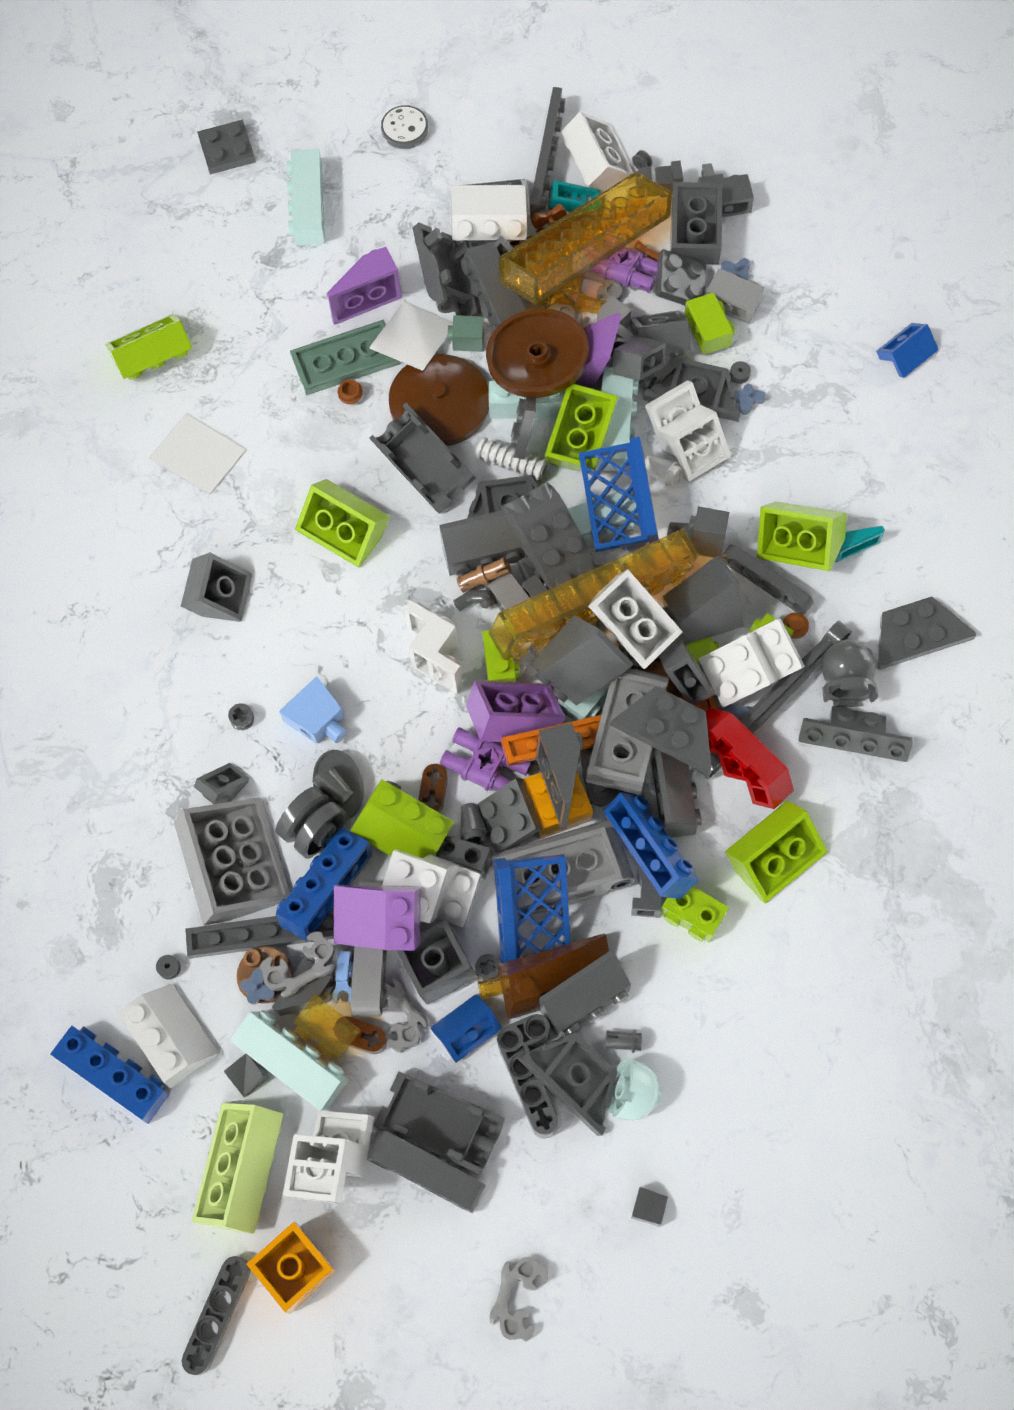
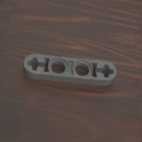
M729 545L721 555L722 560L727 566L793 611L805 615L814 604L812 597L738 546Z
M229 1257L221 1266L182 1356V1367L188 1374H204L213 1362L250 1275V1268L246 1265L248 1262L242 1257ZM237 1262H240V1269L243 1270L242 1276L236 1275L232 1282L233 1285H238L236 1291L230 1287L222 1286L223 1280L229 1283L232 1273L228 1271L230 1265L236 1266ZM226 1291L231 1296V1303L226 1309H218L215 1305V1297L219 1292ZM214 1321L218 1326V1333L213 1339L207 1340L202 1335V1327L206 1322ZM196 1340L202 1344L212 1345L210 1351L207 1349L202 1351L200 1358L204 1360L203 1366H196L195 1370L192 1369L193 1362L189 1358L191 1355H197L201 1347L195 1346Z

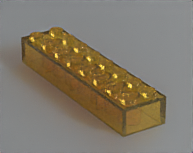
M634 172L500 256L499 283L531 303L538 304L668 219L671 215L672 191Z
M681 529L499 612L489 635L504 661L512 657L514 660L525 656L531 648L537 647V649L547 646L573 615L591 625L595 623L598 617L588 606L597 593L616 575L628 569L648 593L654 596L660 593L664 586L669 584L675 586L684 581L687 572L694 568L693 564L699 557V554L685 531Z

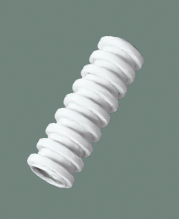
M486 437L480 440L476 449L477 459L484 458L485 462L491 461V464H498L501 468L506 466L507 470L513 469L514 473L521 472L522 476L526 474L535 477L536 481L542 480L547 470L548 463L546 459L541 461L540 457L535 456L533 458L530 453L525 455L524 460L514 458V448L511 450L508 445L503 447L502 443L496 444L494 440L488 441Z

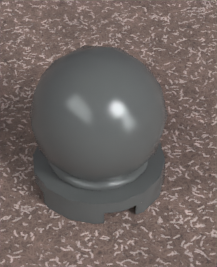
M853 639L837 641L830 646L824 653L821 663L824 680L827 682L822 687L823 701L826 703L831 700L833 701V706L846 708L861 706L860 701L869 699L871 703L878 698L877 683L872 680L875 676L876 661L871 649L861 641Z

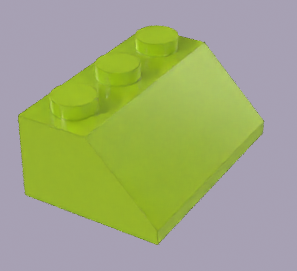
M174 314L105 344L123 379L128 378L129 380L140 377L143 374L142 371L150 367L154 370L166 364L165 361L172 357L180 359L188 355V350L192 349L181 321Z
M576 384L567 388L545 453L548 463L569 470L582 471L579 453L602 448L618 396ZM598 458L586 460L587 467L592 471H595Z
M325 479L311 485L295 530L356 567H360L382 539L390 515L330 480Z
M776 501L761 506L757 558L830 571L845 540L847 513Z
M381 779L350 832L369 841L371 846L390 857L393 850L397 849L424 858L429 854H436L454 821Z
M786 801L724 852L735 872L757 897L766 904L828 851L807 811Z

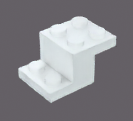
M687 380L645 405L661 449L677 457L678 463L683 469L684 479L691 481L732 456L717 413L700 405L692 382Z
M409 600L404 607L407 627L409 631L417 635L409 646L412 668L458 694L463 687L461 666L452 657L458 648L455 624L445 616L439 617L435 615L425 604H416Z
M781 618L698 659L722 707L732 704L805 667Z
M395 849L393 850L382 886L420 887V921L430 924L436 918L446 919L449 923L464 927L482 872L431 854L420 858Z
M317 1110L313 1136L298 1134L293 1136L283 1196L341 1203L345 1177H364L374 1117L366 1114Z

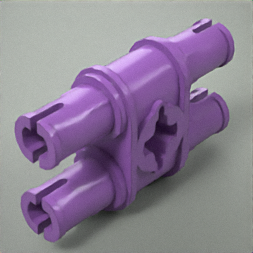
M599 238L594 240L591 253L607 259L586 252L582 260V268L601 274L604 280L610 279L623 284L625 288L632 286L651 293L655 284V278L642 274L639 271L657 278L658 261L646 257L643 251L637 252L624 247L622 243L615 245Z
M460 727L457 728L452 742L473 751L472 757L467 760L446 750L440 760V765L460 774L463 781L473 782L483 787L487 792L497 791L512 781L499 775L501 768L507 767L527 776L533 764V761L508 767L502 744L481 741L479 736ZM490 757H491V764H490V763H487V764H486L485 766H483V768H482V763H486L487 760H489Z

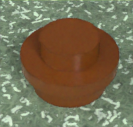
M345 380L338 387V397L345 404H355L363 396L362 387L355 380Z
M790 613L783 619V624L794 630L792 639H798L807 634L809 621L803 614Z

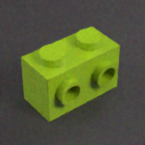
M715 293L686 301L684 316L688 319L689 327L702 354L706 355L730 347L732 337L735 335L733 323L727 320L724 305L721 300H717Z
M509 628L482 631L488 681L516 683V678H521L519 661L513 662L512 653H517L516 638L510 637Z
M693 886L681 899L667 898L660 914L664 915L663 919L675 927L680 925L689 930L688 934L694 939L701 942L706 940L710 943L725 918L729 907Z

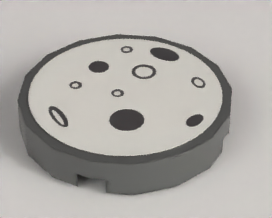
M400 105L385 113L381 120V132L387 143L399 149H410L415 147L414 144L422 143L428 134V120L420 109L410 105Z

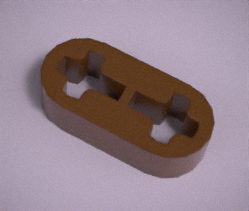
M437 763L430 764L424 769L418 801L427 805L424 802H429L430 793L434 794L435 803H438V805H433L432 809L439 813L442 812L448 782L447 772L442 765ZM434 772H439V777L441 778L437 779L436 787H432L431 778L428 776H433Z
M349 1016L339 1018L334 1024V1035L344 1045L369 1054H379L387 1046L386 1034L378 1026ZM350 1023L352 1030L358 1032V1035L347 1034L345 1038L339 1029L340 1027H346ZM374 1033H378L381 1043H375L373 1047H369V1041L362 1038L363 1034L373 1037Z

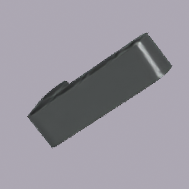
M534 1014L501 1028L497 1034V1044L532 1131L539 1138L546 1139L553 1136L557 1131L558 1119L544 1084L530 1071L524 1075H518L513 1070L514 1065L520 1062L517 1059L520 1055L544 1044L549 1039V1021L543 1015ZM538 1023L544 1026L545 1032L541 1036H533L529 1032V1028L533 1024ZM507 1035H514L518 1038V1043L516 1046L509 1048L503 1045V1038ZM529 1089H537L541 1093V1098L537 1102L532 1103L526 1100L524 1097L525 1093ZM541 1108L544 1118L552 1120L549 1123L548 1130H545L543 1126L537 1127L540 1123L537 1110Z
M387 1131L378 1132L368 1151V1161L383 1169L393 1171L472 1214L486 1187L479 1180Z

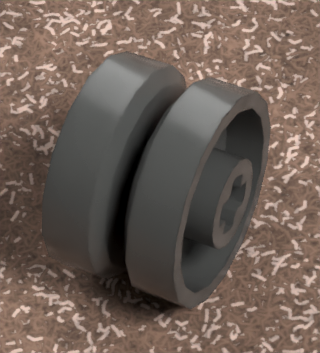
M312 786L303 791L289 804L281 815L275 831L285 842H294L295 850L305 859H310L326 847L328 839L333 834L336 835L345 822L347 814L337 803H328L327 795L318 787Z

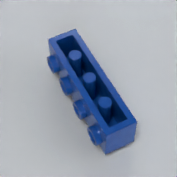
M620 792L604 809V814L661 897L681 899L699 881L693 872L694 867L678 851V844L667 835L663 829L664 824L653 815L649 809L648 801L641 795Z
M343 827L339 829L336 835L333 834L328 839L323 852L312 860L310 869L295 882L293 891L287 899H283L279 903L276 916L280 927L308 942L307 936L318 929L334 907V886L351 885L372 857L369 841Z
M71 1025L50 1055L142 1121L149 1124L169 1096L163 1090L166 1084L152 1074L147 1079L140 1074L143 1068L128 1058L126 1062H123L117 1057L120 1052L107 1042L103 1046L99 1045L94 1041L97 1035L83 1026L78 1030Z

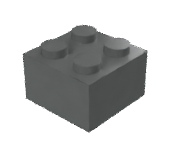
M446 919L421 932L420 945L414 951L397 950L419 996L427 1005L477 978L454 930Z

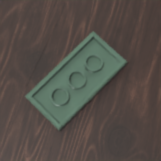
M384 319L290 350V355L306 396L340 385L345 380H355L401 364L400 361L369 348L386 326Z

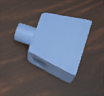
M317 676L279 711L283 722L315 743H319L326 736L335 743H339L347 734V731L339 725L344 719L341 707Z

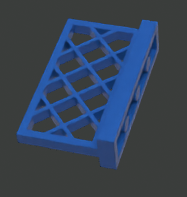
M640 436L630 438L629 443L579 453L596 552L649 542V545L660 543ZM627 451L628 459L622 467L611 461L616 453ZM598 458L603 463L594 472L587 467V459ZM607 465L618 471L611 482L600 476ZM622 474L632 479V483L626 491L615 485ZM596 479L607 485L600 496L593 493L590 489ZM611 489L622 494V497L615 506L604 500ZM626 498L636 503V508L631 515L619 509ZM601 503L611 509L604 521L595 516V510ZM615 513L627 519L619 530L608 524ZM637 514H638L639 521L635 519V516H636ZM596 522H598L599 524H601L598 529H597V524H596ZM632 522L640 527L641 536L630 538L624 534V531ZM605 527L616 534L611 542L600 543L599 535Z
M560 854L507 861L505 858L494 859L501 963L520 958V955L528 946L538 953L551 949L556 942L561 946L569 944L570 925L565 855ZM559 863V872L552 881L541 873L547 865ZM527 867L533 873L524 884H521L515 879V869ZM538 876L548 884L539 896L528 889ZM554 888L560 893L561 899L552 908L543 899ZM524 892L535 899L525 912L517 906V900ZM539 904L550 911L540 923L529 916ZM554 915L562 920V927L555 935L545 928ZM526 919L536 926L527 938L519 933V927ZM541 930L551 938L542 950L531 943Z

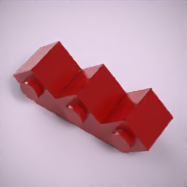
M709 708L706 711L710 752L718 754L724 776L746 781L752 804L771 809L777 808L794 791L788 768L732 713Z

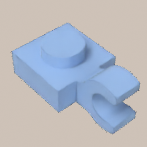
M346 951L338 952L335 978L336 987L332 998L334 1003L338 1004L339 996L342 993L349 994L348 1003L351 1005L352 988L349 986L353 975V957L350 952Z

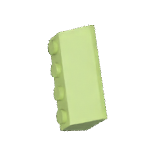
M221 1103L191 1222L235 1232L255 1233L260 1219L259 1213L263 1196L267 1190L270 1167L274 1161V1151L278 1135L281 1131L283 1113L257 1105Z

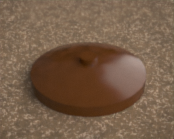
M546 308L522 311L507 318L494 330L486 347L487 365L493 380L505 391L527 398L547 397L569 388L585 371L590 354L588 338L581 324L564 312Z
M434 354L423 371L407 364L396 375L389 391L390 414L393 420L400 418L405 412L403 405L407 403L447 446H452L473 436L484 424L489 412L488 384L478 368L467 360L454 355Z

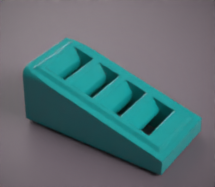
M557 180L553 181L549 190L548 210H552L558 204L563 205L566 212L599 210L600 190ZM587 197H591V203H587Z
M877 526L847 531L835 562L844 560L881 543L885 531L884 527Z

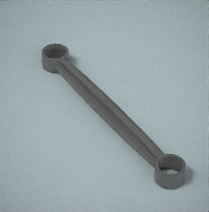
M840 620L833 624L822 640L801 659L805 667L781 678L772 687L771 691L766 696H763L740 722L752 734L757 731L819 667L826 650L837 641L848 639L852 630ZM710 752L711 769L705 774L697 770L707 780L721 768L717 753Z

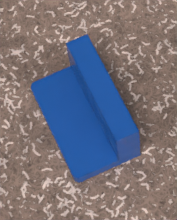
M911 323L880 347L876 353L880 360L893 361L899 377L904 378L937 352L938 347L928 324Z
M475 994L431 1026L430 1029L441 1041L453 1061L457 1063L500 1031L502 1026L490 1007Z

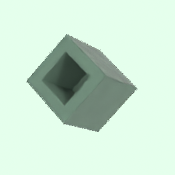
M453 315V325H448L447 334L448 341H452L453 351L483 352V316Z

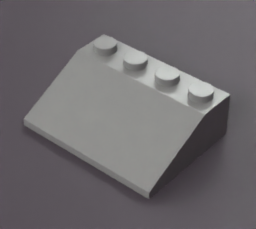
M261 797L187 808L181 811L174 821V825L203 926L230 921L278 905L283 899H287L290 895V890Z

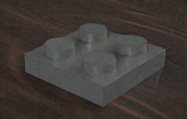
M243 119L197 131L210 174L256 163Z
M662 249L658 253L656 296L684 306L686 301L704 296L706 264Z
M519 398L516 411L517 419L516 422H513L510 447L514 448V458L524 460L536 414V398Z
M515 778L477 804L496 853L515 847L543 829L525 783L521 778Z

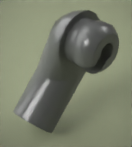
M471 589L453 600L454 605L459 611L473 603H480V606L484 609L494 604V600L491 597L492 594L488 590Z

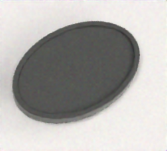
M329 750L323 753L317 760L313 771V779L326 765L331 769L333 767L336 769L354 794L344 805L327 795L328 803L335 802L343 808L347 814L345 820H348L356 815L363 802L364 784L358 766L348 754L340 750Z

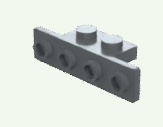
M835 706L831 708L829 722L803 718L798 741L801 743L902 762L908 761L913 744L911 737L886 733V716Z

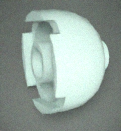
M625 1058L616 1068L619 1077L616 1086L614 1085L611 1089L612 1099L608 1111L613 1114V1117L635 1121L644 1118L654 1107L658 1106L661 1100V1090L659 1089L655 1073L647 1065Z

